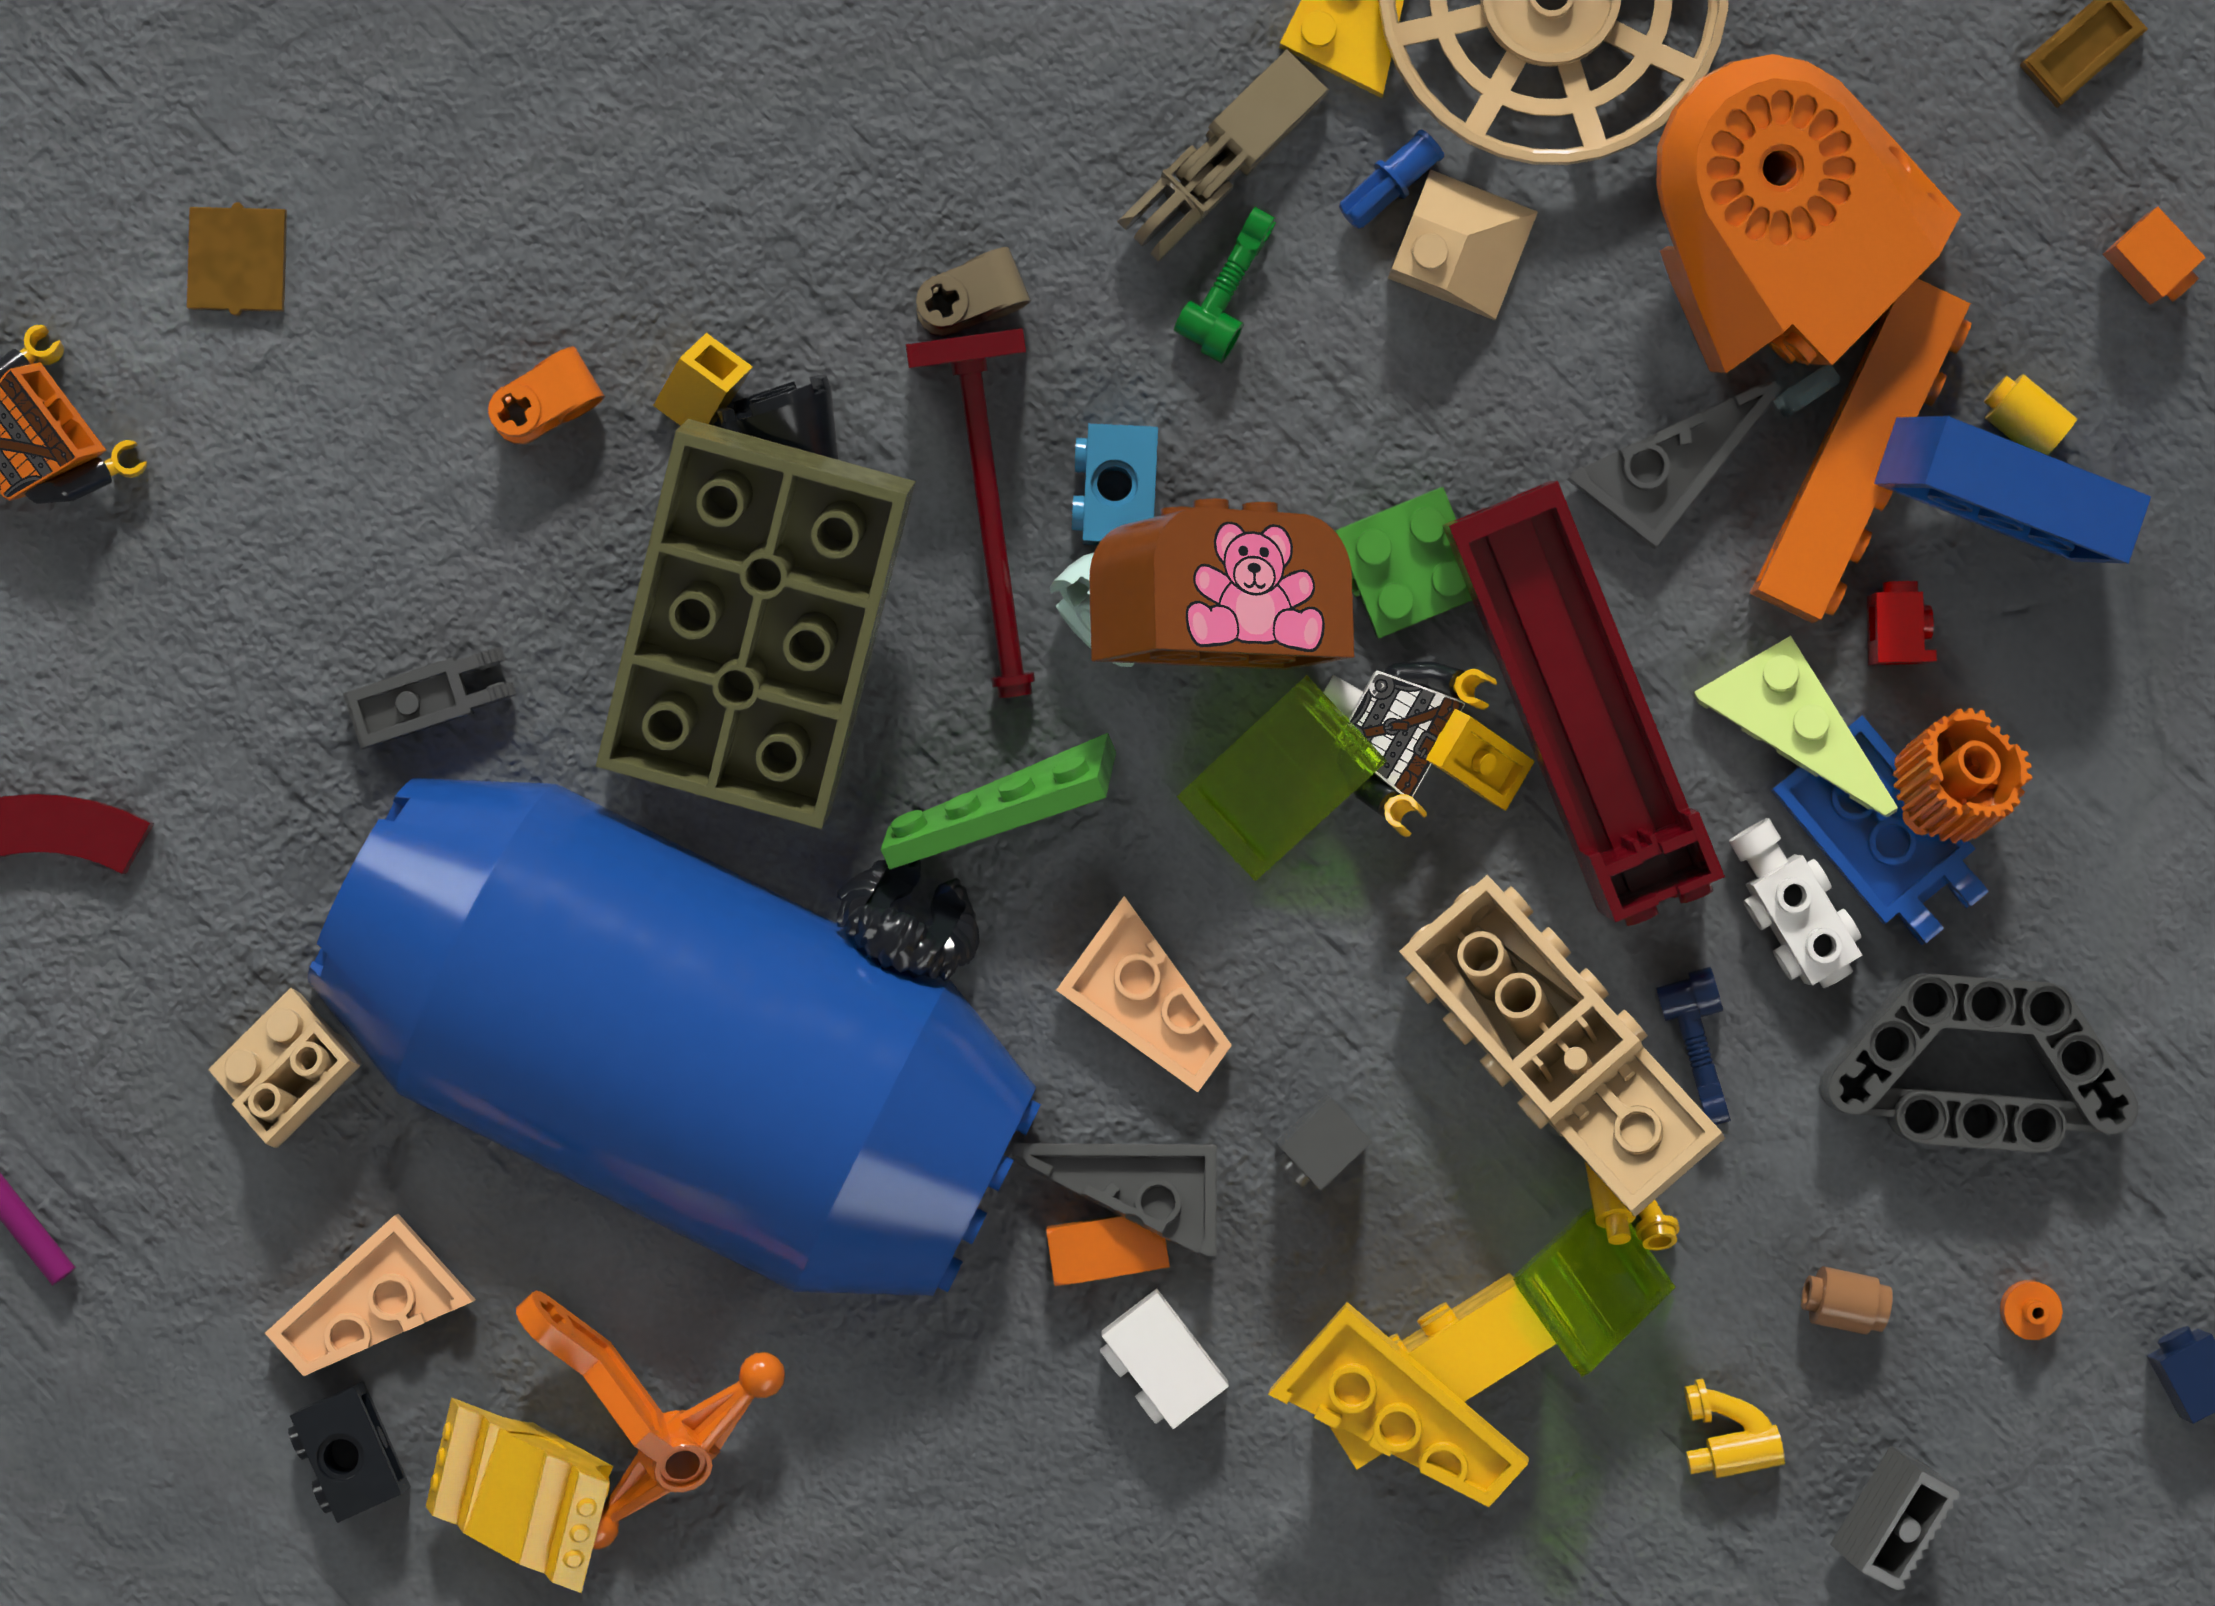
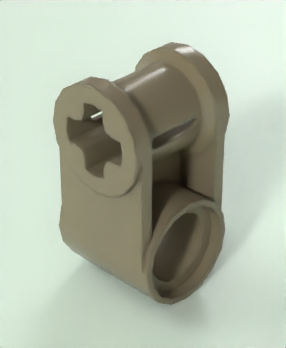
M1001 247L976 256L961 266L932 276L923 282L916 297V311L918 321L926 331L932 335L944 337L984 321H992L1014 313L1027 306L1031 299L1009 247ZM942 294L946 302L956 300L952 304L951 316L943 318L939 310L929 312L933 308V297L935 295Z

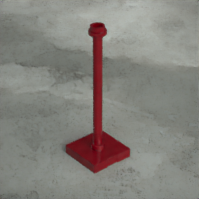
M1023 328L906 344L909 368L951 363L952 375H959L1001 676L991 678L992 687H997L998 698L1032 694L1031 682L1035 681L1034 672L1024 673L982 376V372L988 371L986 358L1026 353Z

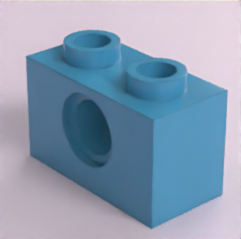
M1088 423V438L1076 437L1075 472L1086 473L1085 496L1073 495L1072 530L1083 531V545H1098L1110 531L1118 526L1154 517L1158 427ZM1120 471L1128 476L1132 488L1127 497L1119 501H1110L1100 494L1097 485L1099 479L1105 473Z

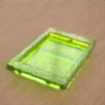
M1306 675L1176 797L1194 815V818L1233 857L1234 861L1254 881H1257L1382 767L1387 760Z
M1593 1205L1583 1210L1529 1260L1513 1278L1521 1294L1581 1377L1589 1374L1676 1288L1652 1252L1643 1247L1642 1241L1637 1238L1635 1228L1631 1223L1629 1224L1631 1234L1629 1242L1621 1245L1608 1243L1606 1228L1599 1227L1595 1222Z

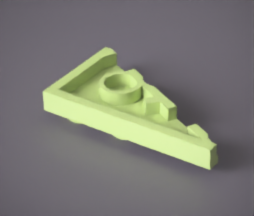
M1792 636L1787 637L1694 692V698L1698 704L1706 709L1711 708L1741 727V731L1754 739L1766 742L1774 747L1778 754L1816 777L1819 775L1848 793L1850 795L1849 798L1865 808L1875 810L1886 817L1897 812V805Z

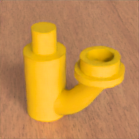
M1585 1162L1596 1224L1599 1227L1606 1228L1608 1243L1621 1245L1631 1240L1629 1224L1636 1219V1216H1633ZM1654 1200L1638 1214L1641 1221L1637 1223L1635 1231L1637 1238L1642 1241L1645 1249L1658 1251L1670 1248L1676 1244L1680 1227L1678 1220L1673 1216L1664 1215L1658 1203Z
M1703 1378L1696 1379L1694 1385L1684 1386L1686 1404L1692 1421L1702 1419L1704 1423L1711 1422L1712 1412H1716L1734 1420L1744 1428V1431L1707 1438L1706 1448L1686 1451L1690 1474L1712 1470L1716 1479L1785 1465L1784 1450L1779 1430L1776 1424L1772 1425L1769 1418L1761 1410L1739 1398L1706 1389Z

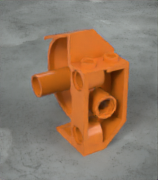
M1775 54L1729 62L1698 79L1672 110L1657 146L1656 186L1661 210L1673 246L1661 249L1660 253L1670 282L1710 372L1728 373L1767 344L1780 358L1789 364L1796 361L1806 365L1833 366L1940 256L1961 216V213L1840 80L1804 60Z

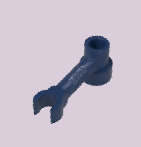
M1710 966L1689 972V979L1660 986L1656 990L1665 1021L1677 1018L1682 1038L1685 1040L1684 1045H1686V1050L1688 1051L1687 1055L1691 1062L1690 1066L1692 1067L1703 1112L1715 1125L1729 1122L1731 1119L1715 1065L1712 1063L1713 1058H1711L1712 1054L1709 1052L1710 1047H1708L1707 1037L1704 1035L1705 1030L1701 1017L1723 1011L1716 981Z

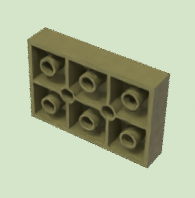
M687 419L675 432L595 767L822 829L832 812L916 481Z

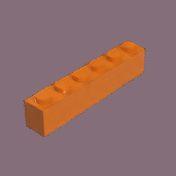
M1917 278L1881 315L1749 594L1810 623L1821 620L1824 613L1831 616L1834 615L1848 586L1840 581L1849 560L1856 564L1860 561L1870 542L1872 532L1865 529V526L1874 508L1883 511L1893 491L1878 486L1874 482L1896 417H1917L1924 403L1929 406L1935 403L1947 378L1946 374L1939 372L1948 351L1954 354L1958 353L1971 328L1972 323L1964 319L1971 303Z

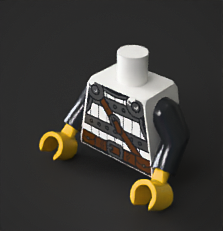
M1433 661L1393 663L1384 672L1376 670L1364 691L1333 675L1316 705L1345 721L1334 744L1340 748L1337 763L1355 797L1386 818L1388 823L1400 835L1409 837L1412 833L1401 824L1403 816L1410 811H1417L1424 818L1427 815L1424 808L1413 798V795L1432 764L1426 760L1429 752L1455 709L1462 711L1465 706L1464 702L1480 710L1488 708L1489 704L1475 698L1474 693L1476 687L1482 682L1497 685L1495 678L1478 669L1464 671Z

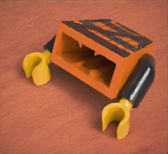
M44 325L30 327L24 336L25 347L20 351L12 349L0 359V494L9 501L26 496L36 504L75 501L112 483L111 477L118 473L124 477L133 478L141 475L147 467V461L139 463L130 469L124 468L119 464L121 453L138 445L135 441L131 440L121 441L115 445L111 458L103 461L99 457L106 451L105 447L43 366L54 364L60 360L64 352L63 344L59 340L52 343L50 348L45 351L35 350L37 342L49 333Z

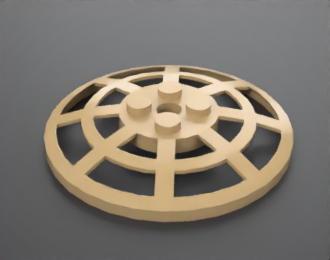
M1379 0L1384 38L1396 69L1414 98L1440 125L1472 146L1497 157L1535 165H1570L1599 160L1628 149L1661 129L1667 123L1674 107L1694 83L1707 75L1720 46L1728 12V0H1708V11L1701 43L1694 58L1662 44L1669 26L1672 0H1654V10L1647 35L1616 20L1621 0H1567L1566 4L1558 10L1544 9L1536 0H1481V4L1448 12L1447 0H1430L1431 16L1400 23L1397 16L1396 0ZM1485 27L1488 28L1495 41L1506 51L1491 79L1482 74L1468 59L1455 35ZM1438 39L1442 51L1455 71L1474 90L1482 94L1466 123L1452 114L1430 92L1414 68L1405 46ZM1603 41L1634 56L1630 64L1615 78L1597 89L1589 90L1580 60L1591 54ZM1526 63L1546 67L1557 66L1567 98L1539 99L1517 94L1511 91ZM1650 65L1682 79L1671 96L1650 116L1625 132L1606 139L1596 107L1608 103L1628 90L1645 73ZM1502 106L1512 111L1534 116H1566L1572 114L1583 146L1567 149L1529 148L1503 142L1486 133Z

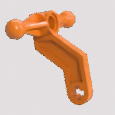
M535 1290L516 1307L518 1320L529 1335L585 1378L633 1446L638 1449V1453L604 1504L593 1550L603 1549L613 1543L618 1536L619 1521L670 1492H687L704 1484L711 1474L712 1460L720 1453V1449L755 1397H771L779 1392L784 1385L785 1369L780 1360L768 1352L754 1353L747 1357L740 1366L739 1381L688 1410H674L663 1413L611 1341L550 1296Z

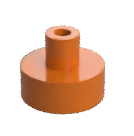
M2023 1280L2013 1284L2006 1290L2000 1302V1315L2004 1325L2013 1334L2023 1339L2040 1340L2050 1336L2058 1328L2062 1319L2063 1309L2059 1296L2052 1288L2038 1281ZM2035 1308H2037L2036 1314L2033 1315V1314H2032L2033 1310H2034Z

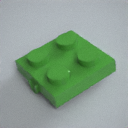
M1439 487L1334 530L1342 540L1350 559L1352 594L1354 597L1360 596L1377 638H1382L1472 601L1442 526L1456 520L1444 487Z

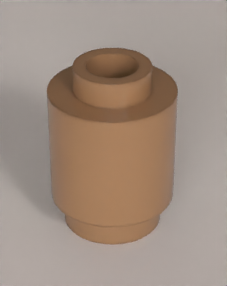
M1822 1266L1816 1276L1809 1275L1803 1286L1801 1307L1803 1310L1809 1311V1320L1812 1324L1867 1335L1871 1330L1882 1332L1886 1328L1891 1314L1893 1293L1892 1288L1880 1284L1877 1277Z

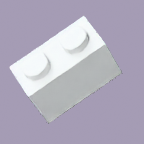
M1157 1288L1102 1330V1337L1107 1344L1100 1349V1352L1119 1377L1130 1372L1143 1389L1135 1397L1155 1424L1165 1418L1172 1429H1174L1229 1387L1228 1380Z

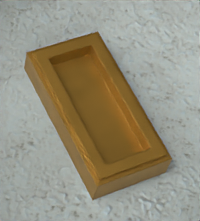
M2093 0L2019 66L2054 106L2058 108L2146 32L2148 28L2123 0Z

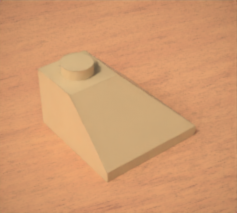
M1430 169L1388 279L1496 320L1538 212Z

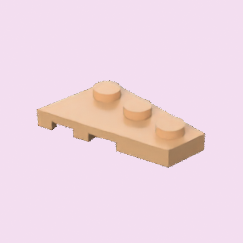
M1123 896L1056 991L1193 1090L1199 1092L1232 1045L1126 897Z
M396 1214L269 1328L265 1334L303 1376H306L393 1336L465 1306L476 1299L399 1214Z

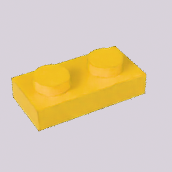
M1457 709L1453 711L1426 758L1427 761L1468 789L1505 811L1535 762L1473 717Z

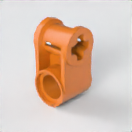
M572 346L552 354L537 364L531 371L498 389L489 402L488 415L497 432L506 441L513 444H527L557 426L587 413L600 404L605 396L576 347ZM518 403L522 409L528 408L524 412L528 420L526 423L517 426L513 420H508L511 416L507 408L511 404Z

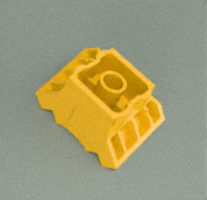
M451 1397L425 1507L432 1516L457 1525L462 1533L519 1565L544 1573L552 1583L582 1593L605 1499L609 1493V1476L614 1466L533 1422L502 1417Z

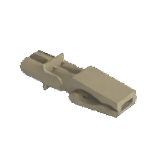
M1286 49L1213 120L1208 127L1210 130L1205 135L1209 140L1198 150L1193 145L1190 146L1167 170L1164 169L1160 179L1117 222L1125 230L1129 229L1165 194L1168 200L1142 225L1133 237L1143 247L1181 211L1185 216L1158 242L1150 253L1159 262L1197 223L1200 224L1232 190L1234 185L1229 182L1239 170L1248 176L1327 95L1329 89ZM1223 153L1226 158L1214 167L1212 163ZM1175 175L1181 181L1180 183L1174 178Z

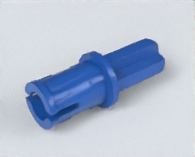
M1421 129L1386 162L1378 160L1374 164L1375 171L1340 202L1339 208L1345 219L1357 229H1361L1397 197L1405 199L1409 195L1408 187L1437 161H1441L1445 157L1441 147L1426 131Z

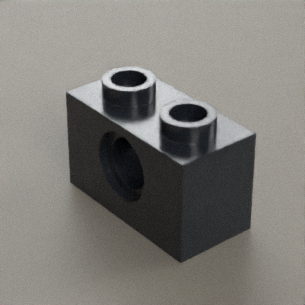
M364 1381L301 1408L290 1415L294 1426L288 1428V1433L293 1448L301 1460L309 1459L317 1477L316 1480L312 1481L316 1500L324 1513L332 1511L337 1523L395 1498L411 1487ZM345 1439L356 1446L359 1459L355 1468H343L334 1461L332 1446L335 1440Z

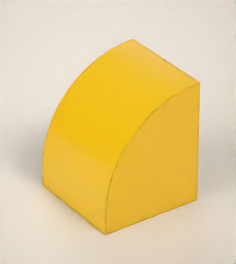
M705 333L679 358L653 406L680 426L687 419L713 425L719 418L717 410L722 407L727 408L753 366L708 333Z

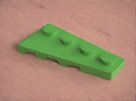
M1106 733L970 792L958 795L923 812L921 810H914L897 817L888 826L880 849L889 870L1106 798L1116 757V750L1109 734Z

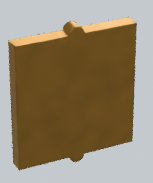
M235 202L231 208L190 207L187 308L229 310L234 316L241 315L242 310L284 311L287 210L245 208L239 202Z

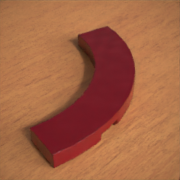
M46 794L0 797V858L21 853H59L87 859L121 874H126L154 823L127 810L89 799Z

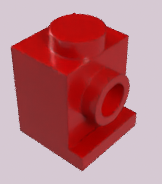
M1918 581L1883 582V592H1876L1867 596L1868 666L1924 665L1936 662L1937 651L1925 650V640H1931L1933 636V610L1931 605H1924L1923 591L1918 592Z

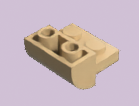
M290 988L208 1070L234 1099L232 1105L265 1144L278 1148L362 1065V1061L345 1037L334 1032L304 996Z

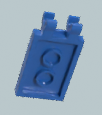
M1862 715L1848 728L1897 805V812L1886 817L1875 810L1867 809L1849 798L1850 795L1819 775L1816 777L1801 767L1786 777L1771 792L1881 923L1885 924L1895 915H1898L1911 935L1922 946L1944 929L1923 904L1947 884L1954 896L1967 909L1989 891L1963 862V859L1976 850L1969 841L1963 842L1959 840L1957 843H1952L1950 838L1946 841H1940L1939 834H1936L1934 837L1929 836V833L1918 835L1904 823L1902 807L1905 803L1904 801L1897 800L1896 796L1900 794V790L1894 788V783L1898 781L1893 776V772L1896 770L1894 763L1897 755Z

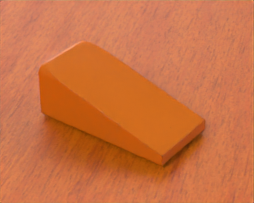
M1120 1215L1046 1227L1055 1287L1170 1267L1166 1239Z

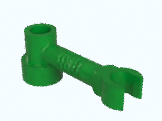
M1254 207L1236 240V245L1227 259L1228 262H1225V267H1222V272L1219 273V277L1216 278V282L1213 283V287L1209 290L1202 305L1200 306L1189 301L1180 313L1173 329L1174 332L1202 346V354L1221 364L1224 363L1233 350L1244 326L1243 322L1224 313L1231 300V296L1234 295V291L1237 290L1239 282L1242 281V276H1245V271L1249 269L1255 256L1259 254L1276 225V222H1274L1275 217L1257 207Z

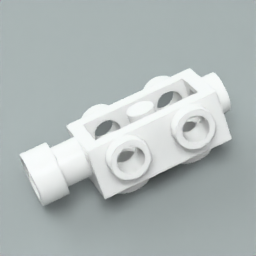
M1766 818L1729 840L1741 862L1747 860L1756 875V878L1745 884L1752 896L1743 901L1744 905L1760 930L1768 926L1771 927L1781 944L1780 947L1773 950L1774 956L1790 980L1800 976L1804 984L1814 985L1820 982L1822 988L1829 987L1853 972L1849 963L1862 956L1855 943L1861 939V934L1847 911L1841 909L1837 912L1825 892L1830 890L1832 886L1819 863L1815 859L1807 862L1803 855L1794 854L1786 858L1777 843L1781 837L1770 818ZM1796 884L1802 891V899L1799 904L1791 907L1785 902L1783 894L1789 885ZM1826 934L1832 941V949L1827 955L1820 957L1815 953L1813 944L1819 935Z

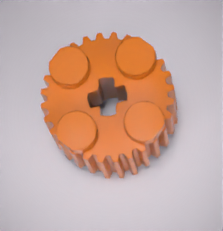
M1960 708L1948 717L1943 716L1908 743L1895 758L1896 770L1893 772V776L1898 781L1894 783V788L1900 790V794L1896 797L1897 800L1904 801L1905 804L1902 807L1903 820L1915 834L1926 835L1929 833L1931 837L1939 834L1940 841H1946L1950 838L1952 843H1957L1959 840L1968 842L1970 839H1976L2012 813L2014 808L2020 804L2019 798L2025 793L2021 787L2032 780V775L2027 772L2032 767L2031 763L2025 761V758L2029 755L2028 751L2021 750L2017 744L2010 745L2008 742L2010 736L2008 734H2000L2001 727L1998 725L1994 728L1991 727L1990 723L1992 720L1986 717L1984 710H1980L1975 714L1973 708H1968L1966 711Z

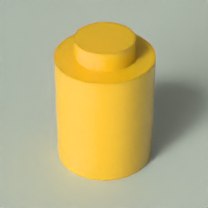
M2025 374L2020 375L2015 381L2006 375L1984 400V403L1991 408L1985 416L1987 421L2013 442L2049 455L2077 421V418Z

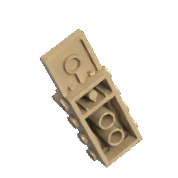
M1487 874L1476 885L1463 891L1456 898L1453 905L1431 924L1418 930L1409 943L1399 951L1412 970L1405 979L1427 1004L1435 998L1449 1011L1442 1019L1464 1045L1474 1039L1487 1053L1479 1061L1501 1087H1504L1510 1080L1513 1082L1523 1096L1517 1104L1540 1130L1549 1123L1635 1217L1722 1142L1725 1137L1721 1130L1643 1047L1641 1042L1648 1035L1625 1009L1616 1015L1603 1001L1609 993L1600 981L1587 968L1578 973L1565 959L1571 954V951L1555 932L1547 927L1541 933L1528 919L1534 912L1512 886L1503 892Z

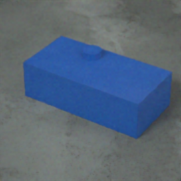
M1950 416L1896 417L1874 482L1878 486L2073 562L2129 564L2151 499L2149 495Z

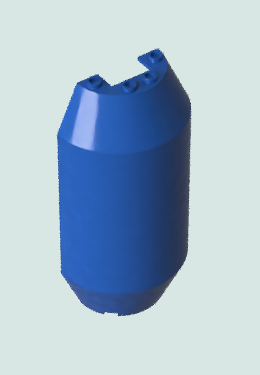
M413 778L399 790L393 799L394 803L386 819H379L352 864L318 938L317 945L321 949L315 961H312L308 971L309 985L399 1095L793 1292L933 1296L937 1287L946 1292L949 1291L963 1263L962 1260L953 1255L961 1239L973 1244L987 1215V1212L977 1207L987 1187L999 1191L1014 1161L1004 1155L1015 1130L1024 1135L1027 1134L1041 1106L1040 1103L1031 1099L1036 1086L950 979L943 981L939 975L935 979L927 975L912 978L907 971L899 973L893 967L888 969L881 968L876 958H868L865 949L857 950L854 937H851L844 927H837V923L558 784Z

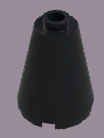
M826 374L809 377L811 384L796 388L793 381L733 402L736 414L734 409L722 407L717 410L720 423L724 429L838 460L832 391Z

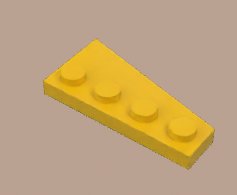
M1348 1302L1345 1303L1274 1383L1268 1395L1285 1404L1290 1402L1314 1414L1315 1419L1334 1429L1339 1427L1369 1442L1368 1446L1389 1457L1392 1454L1420 1468V1472L1487 1507L1493 1504L1529 1462L1527 1455Z

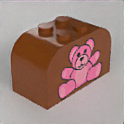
M1199 499L1193 501V507L1160 509L1161 516L1118 526L1110 531L1095 549L1089 575L1091 659L1093 662L1289 670L1354 658L1352 571L1350 559L1337 533L1319 518L1307 514L1278 512V503L1275 502L1242 504V510L1229 509V500Z

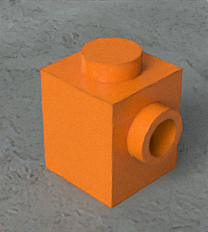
M2159 207L2144 215L2103 253V256L2149 305L2165 295L2172 302L2179 298L2199 279L2192 270L2206 258Z

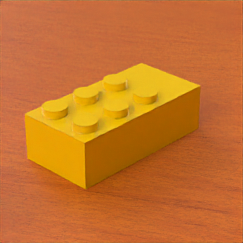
M1510 1273L1452 1309L1445 1302L1428 1311L1417 1320L1421 1329L1401 1340L1397 1333L1389 1336L1392 1341L1464 1402L1558 1343L1521 1283ZM1330 1427L1356 1470L1383 1454L1368 1446L1369 1442L1339 1427L1337 1429Z

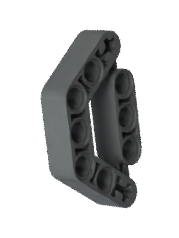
M1930 973L1910 975L1895 988L1828 1065L1820 1078L1819 1084L1822 1099L1834 1110L1853 1115L1887 1117L1892 1131L1899 1137L1921 1144L2038 1153L2047 1152L2060 1144L2064 1139L2066 1130L2118 1134L2132 1126L2138 1115V1102L2134 1092L2072 996L2064 987L2048 982ZM1929 983L1938 991L1939 1005L1933 1013L1923 1016L1915 1009L1913 997L1918 987ZM1982 988L1990 989L1997 999L1996 1011L1986 1020H1980L1975 1016L1971 1004L1973 996ZM2045 992L2053 999L2055 1012L2047 1023L2040 1025L2031 1016L2030 1004L2037 994ZM1892 1027L1900 1035L1901 1048L1893 1058L1884 1060L1876 1052L1875 1038L1884 1028ZM1942 1028L2022 1033L2065 1100L1896 1088L1891 1086ZM2077 1041L2085 1049L2086 1062L2080 1071L2071 1074L2063 1066L2062 1053L2067 1045ZM1859 1054L1865 1062L1881 1069L1882 1072L1879 1076L1876 1073L1866 1071L1859 1078L1855 1086L1861 1094L1857 1099L1850 1097L1840 1098L1844 1091L1843 1086L1839 1083L1842 1076L1855 1078L1866 1067L1865 1064L1856 1061ZM2091 1082L2100 1095L2115 1098L2116 1102L2109 1107L2113 1116L2107 1118L2096 1115L2095 1112L2102 1106L2097 1094L2091 1089L2080 1088L2078 1090V1086ZM1916 1100H1923L1928 1104L1931 1111L1930 1122L1923 1130L1913 1132L1905 1123V1112L1911 1103ZM1981 1104L1988 1113V1126L1978 1136H1971L1964 1128L1963 1118L1970 1107ZM2039 1109L2046 1117V1130L2040 1138L2030 1141L2022 1132V1121L2029 1111Z

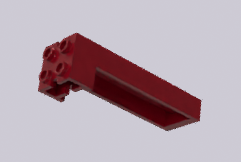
M1548 481L1509 497L1502 502L1442 525L1598 912L1614 922L1624 920L1626 926H1632L1658 915L1657 905L1665 899L1678 897L1680 903L1683 904L1712 893L1714 890L1711 883L1724 878L1725 875L1699 811L1689 808L1559 482Z

